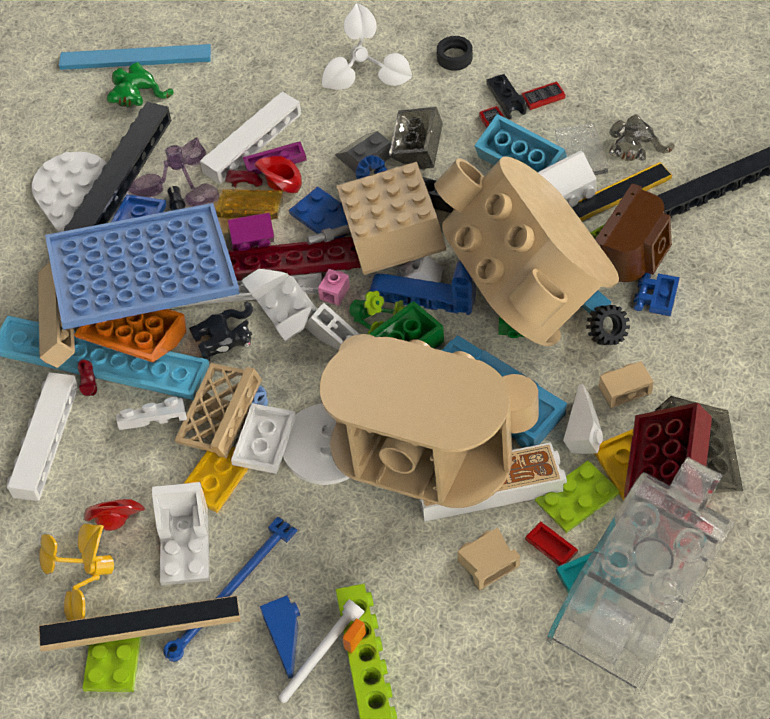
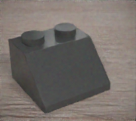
M376 131L365 134L336 153L335 156L356 173L357 165L367 156H378L384 162L392 157L391 142Z

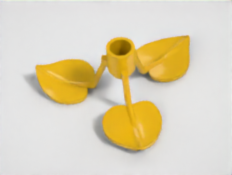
M83 524L80 527L78 549L82 553L81 557L83 559L57 557V542L50 534H43L40 538L39 561L44 573H53L56 561L84 563L85 572L92 576L74 585L72 591L66 592L64 613L67 621L85 618V598L79 588L94 580H99V575L112 574L114 570L113 558L110 555L96 556L103 525Z

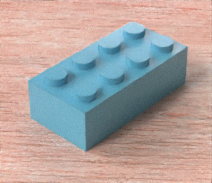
M499 114L494 117L474 145L478 157L492 165H495L502 157H511L521 161L536 172L567 158L564 148Z

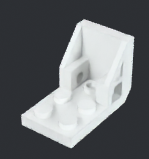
M201 483L152 487L156 527L160 537L161 586L210 581L208 508Z

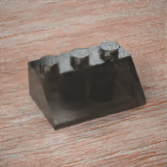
M437 107L398 110L389 151L390 158L405 165L417 162L419 169L434 168L443 126Z

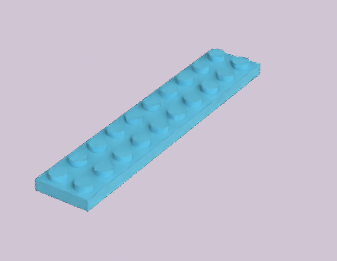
M7 315L0 328V357L80 374L77 364L80 360L84 359L92 363L94 376L97 379L194 400L195 394L210 365L207 359L171 351L156 361L149 362L74 336L75 353L60 367L56 368L40 359L39 322Z

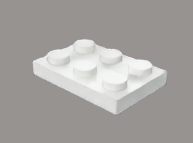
M252 403L231 459L232 465L277 474L296 418L295 411Z

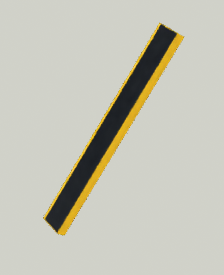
M659 162L595 192L592 198L587 199L585 197L578 201V204L572 207L579 219L584 221L619 204L631 184L642 186V190L647 191L672 179V174Z

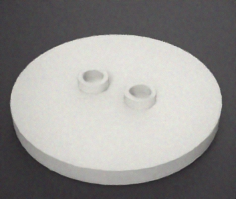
M322 403L307 407L296 414L283 454V460L289 470L300 479L314 484L329 485L348 480L349 477L344 475L333 461L330 441L336 420L327 413Z

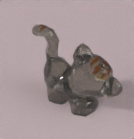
M638 114L628 118L626 123L623 120L617 121L609 131L611 137L617 138L614 140L609 154L613 157H619L624 161L646 160V152L640 142H651L656 151L663 154L671 152L675 148L672 142L666 146L662 145L659 138L654 134L653 128L644 122Z

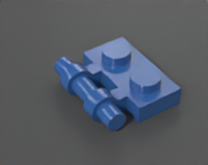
M645 272L638 281L637 286L639 290L634 297V309L642 311L643 306L647 304L650 305L649 312L671 316L680 277L658 273L657 280L650 279L651 274ZM647 290H654L653 295L647 294Z

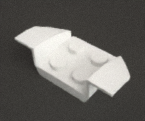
M258 269L241 280L274 323L275 328L285 341L304 330L309 315L317 310L294 277L289 276L288 273Z

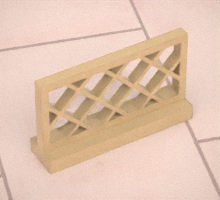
M211 363L186 415L187 420L183 421L174 441L177 444L215 452L219 457L227 458L262 381L256 370L250 367H246L243 370ZM215 371L223 372V377L214 382L212 381ZM242 376L240 382L232 386L230 379ZM227 382L229 388L218 393L216 387ZM213 389L215 396L204 401V394ZM232 393L231 401L223 405L221 399ZM218 401L220 408L209 413L207 406ZM204 409L206 415L195 421L194 416L196 412ZM223 413L222 421L214 425L212 418ZM209 421L211 427L200 433L197 426ZM195 429L197 435L190 439L184 438L188 431ZM214 433L215 436L212 443H204L203 438Z

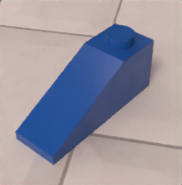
M288 595L260 606V609L286 674L290 679L294 677L299 626L297 617L301 615L296 602L291 603Z

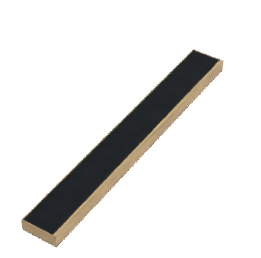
M236 595L39 625L40 650L45 652L240 622L238 597Z

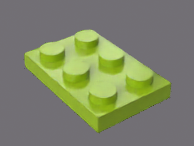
M587 460L566 476L567 483L563 484V492H548L544 496L537 497L535 502L565 533H568L619 495V490Z
M141 637L90 644L82 687L83 691L134 692Z

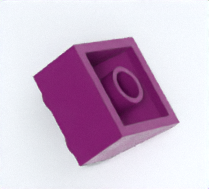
M270 213L228 220V233L232 249L244 251L250 249V246L266 247L271 245V242H274Z

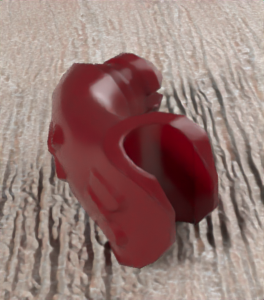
M229 170L225 178V182L232 183L231 187L234 188L240 182H246L255 187H260L263 183L262 178L256 172L246 170Z
M80 360L77 364L81 378L79 390L84 396H94L97 393V384L92 363L88 360Z

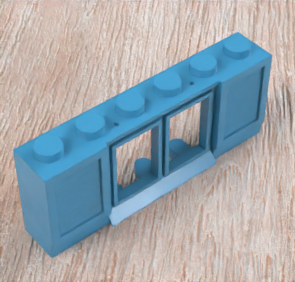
M458 335L442 349V351L449 353L456 351L466 352L476 360L490 365L502 377L510 374L524 375ZM537 382L535 383L538 388L539 398L538 421L525 432L511 433V437L522 448L540 445L566 415L567 403L540 387Z

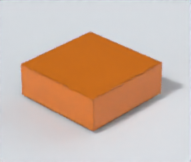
M355 619L342 637L344 649L350 653L355 650L366 634L364 622Z

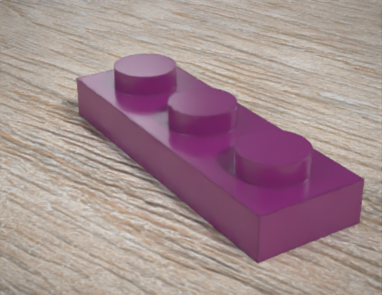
M301 141L243 157L246 170L256 172L257 174L262 172L255 167L254 163L262 158L283 156L294 164L307 161Z

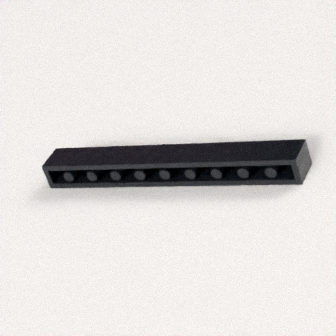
M147 101L144 107L140 109L137 118L131 123L128 132L122 137L119 146L113 151L107 165H104L98 179L93 182L91 190L84 196L82 204L75 210L73 218L65 226L64 231L109 222L172 121L169 107Z

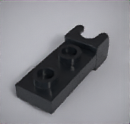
M505 74L486 79L487 86L503 109L507 119H512L511 112L513 110L519 111L522 115L526 114L525 100L517 93Z

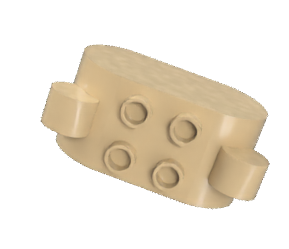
M502 157L483 176L469 162L457 158L436 181L435 189L446 203L454 208L442 223L443 233L490 306L506 323L529 340L544 346H554L561 338L559 328L601 286L612 288L618 283L619 276L614 265L565 198L549 181L521 161L511 157Z
M367 334L353 335L340 345L338 353L329 361L320 380L322 404L327 413L336 420L330 441L332 458L337 468L344 475L363 483L449 508H465L477 505L493 496L502 487L512 465L511 433H521L529 430L536 424L539 416L538 388L536 383L529 377L519 374H510L502 377L490 365L476 360L466 352H445L431 348L427 343L420 340L407 342L392 337H374Z

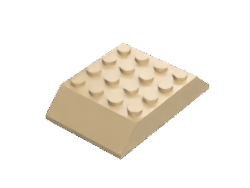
M417 162L336 186L364 275L447 250L437 215Z

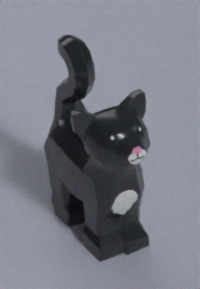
M244 302V311L228 309L222 313L211 314L206 320L189 328L195 342L200 341L204 335H209L211 338L198 345L203 359L210 361V357L213 355L227 352L235 346L248 347L251 344V335L253 334L249 331V322L246 319L253 312L251 303ZM229 317L239 320L246 319L232 331L229 330L227 325Z

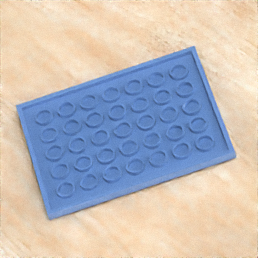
M213 203L45 235L63 330L240 294Z

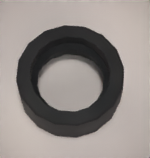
M449 36L439 41L437 45V62L441 67L451 71L465 69L471 64L473 60V46L468 39L461 36ZM455 48L466 52L460 57H449L443 54L445 51Z

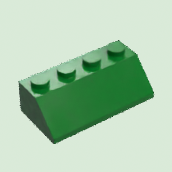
M414 301L368 334L374 337H392L407 342L420 340L434 349L445 342L443 325Z

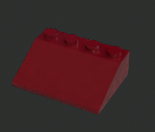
M698 402L635 415L624 499L672 504L702 501L712 416Z

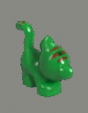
M136 62L129 66V73L122 68H118L112 73V82L115 86L107 95V102L117 103L123 107L142 106L143 98L140 95L139 89L152 88L155 96L161 99L169 98L174 94L172 88L164 92L160 91L153 75L145 70L140 63Z

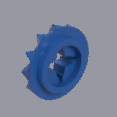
M374 155L363 158L357 165L356 178L361 179L371 176L369 175V167L374 169V174L386 171L385 162Z

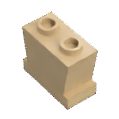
M498 527L492 531L484 532L479 539L472 543H465L457 551L458 562L474 577V584L479 591L520 566V555L515 549L510 551Z

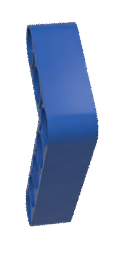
M459 260L456 264L452 284L378 273L374 275L369 291H378L379 296L384 298V302L395 303L402 300L403 305H408L414 301L426 309H443L445 312L457 314L462 312L470 315L476 297V283Z

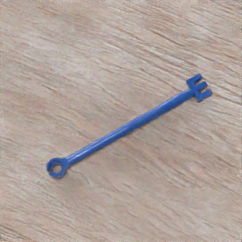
M277 517L268 527L269 531L273 534L216 598L230 597L280 539L287 543L297 532V529L291 527L286 533L285 531L290 527V524L284 522L281 525L283 519ZM201 628L188 629L180 638L169 641L163 649L166 659L168 658L172 662L180 660L184 655V648ZM171 647H177L176 651L169 652Z

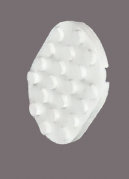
M64 152L44 162L36 172L32 181L33 196L57 232L64 231L65 226L73 218L75 210L82 204L84 196L91 190L93 182L98 179L104 165H107L99 156L87 152ZM122 200L121 203L119 204L118 208L116 209V211L114 212L113 216L111 217V219L109 220L108 223H110V222L112 221V219L114 218V216H115L116 212L118 211L120 205L122 204L123 200Z

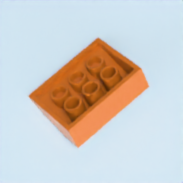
M164 309L80 326L74 333V336L149 362H154L177 347L187 330L183 313Z

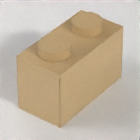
M642 361L634 364H627L615 371L605 372L600 376L599 389L610 408L651 394L654 382Z

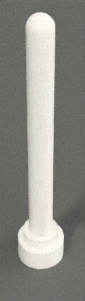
M349 599L345 603L342 617L280 693L278 698L281 703H286L347 625L351 621L354 622L356 618L359 619L365 612Z

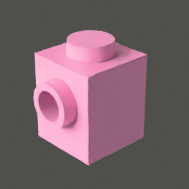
M329 269L318 287L320 300L339 306L350 288L349 275L341 271Z

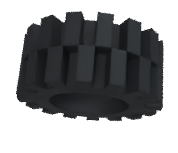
M603 305L594 308L595 311L589 313L592 317H587L590 325H586V329H591L588 335L594 336L591 340L599 345H617L619 342H623L625 340L623 336H628V332L625 330L630 329V325H626V322L630 321L629 318H624L627 313L621 311L622 308L620 306L616 307V305ZM606 317H610L613 322V329L609 334L605 332L603 327Z

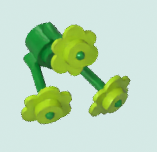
M369 291L365 295L366 300L355 299L351 303L349 313L354 317V322L360 323L369 329L368 335L382 325L384 321H375L370 325L363 319L380 312L390 313L394 316L405 307L403 301L396 302L394 309L382 308L384 298L379 296L378 291Z

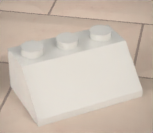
M581 150L538 172L561 193L571 208L576 206L578 201L585 197L587 199L592 198L595 192H597L596 177Z

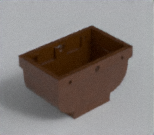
M631 184L595 239L614 265L619 276L618 282L635 281L641 278L645 272L654 275L672 246L671 216L665 214L663 201L657 195L644 191L642 186Z

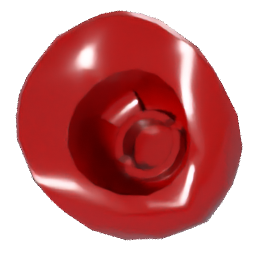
M271 156L259 159L254 163L255 167L265 175L267 184L274 191L298 193L300 191L302 176L297 166L291 160L283 156Z
M132 499L111 500L86 508L83 520L89 522L94 518L97 525L104 526L103 530L114 531L121 528L130 515L146 509L143 505Z

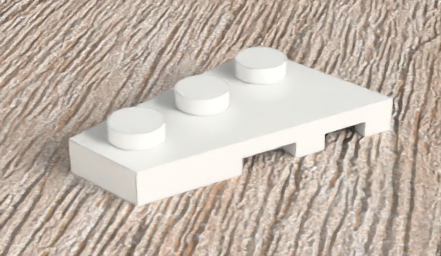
M170 397L159 404L147 403L142 408L136 410L129 408L122 410L120 414H116L119 430L144 427L150 424V421L164 424L168 423L169 419L179 417V421L187 420L182 397L178 399L177 397Z

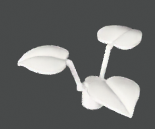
M355 3L352 10L346 16L344 31L351 39L360 38V41L351 49L352 57L349 64L343 57H336L327 64L322 75V86L335 90L349 88L355 80V72L350 67L355 60L363 62L366 59L381 66L378 77L383 83L397 86L411 79L412 73L409 63L404 56L398 53H391L384 58L383 63L368 56V51L362 46L364 37L371 38L374 36L377 25L372 13L359 3Z

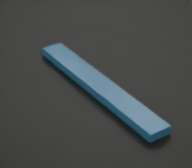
M211 44L61 52L59 68L60 70L122 67L131 66L136 62L141 65L211 62Z

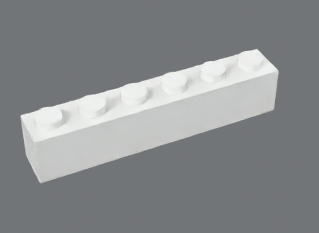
M282 91L240 128L232 132L227 139L218 144L214 150L203 157L200 161L203 174L221 184L225 181L229 170L236 171L244 164L243 157L256 154L301 115L300 102Z
M49 372L46 381H43L40 398L35 402V412L28 421L26 437H23L21 441V451L14 460L12 476H9L7 480V489L12 498L32 501L40 500L78 390V384L74 375Z

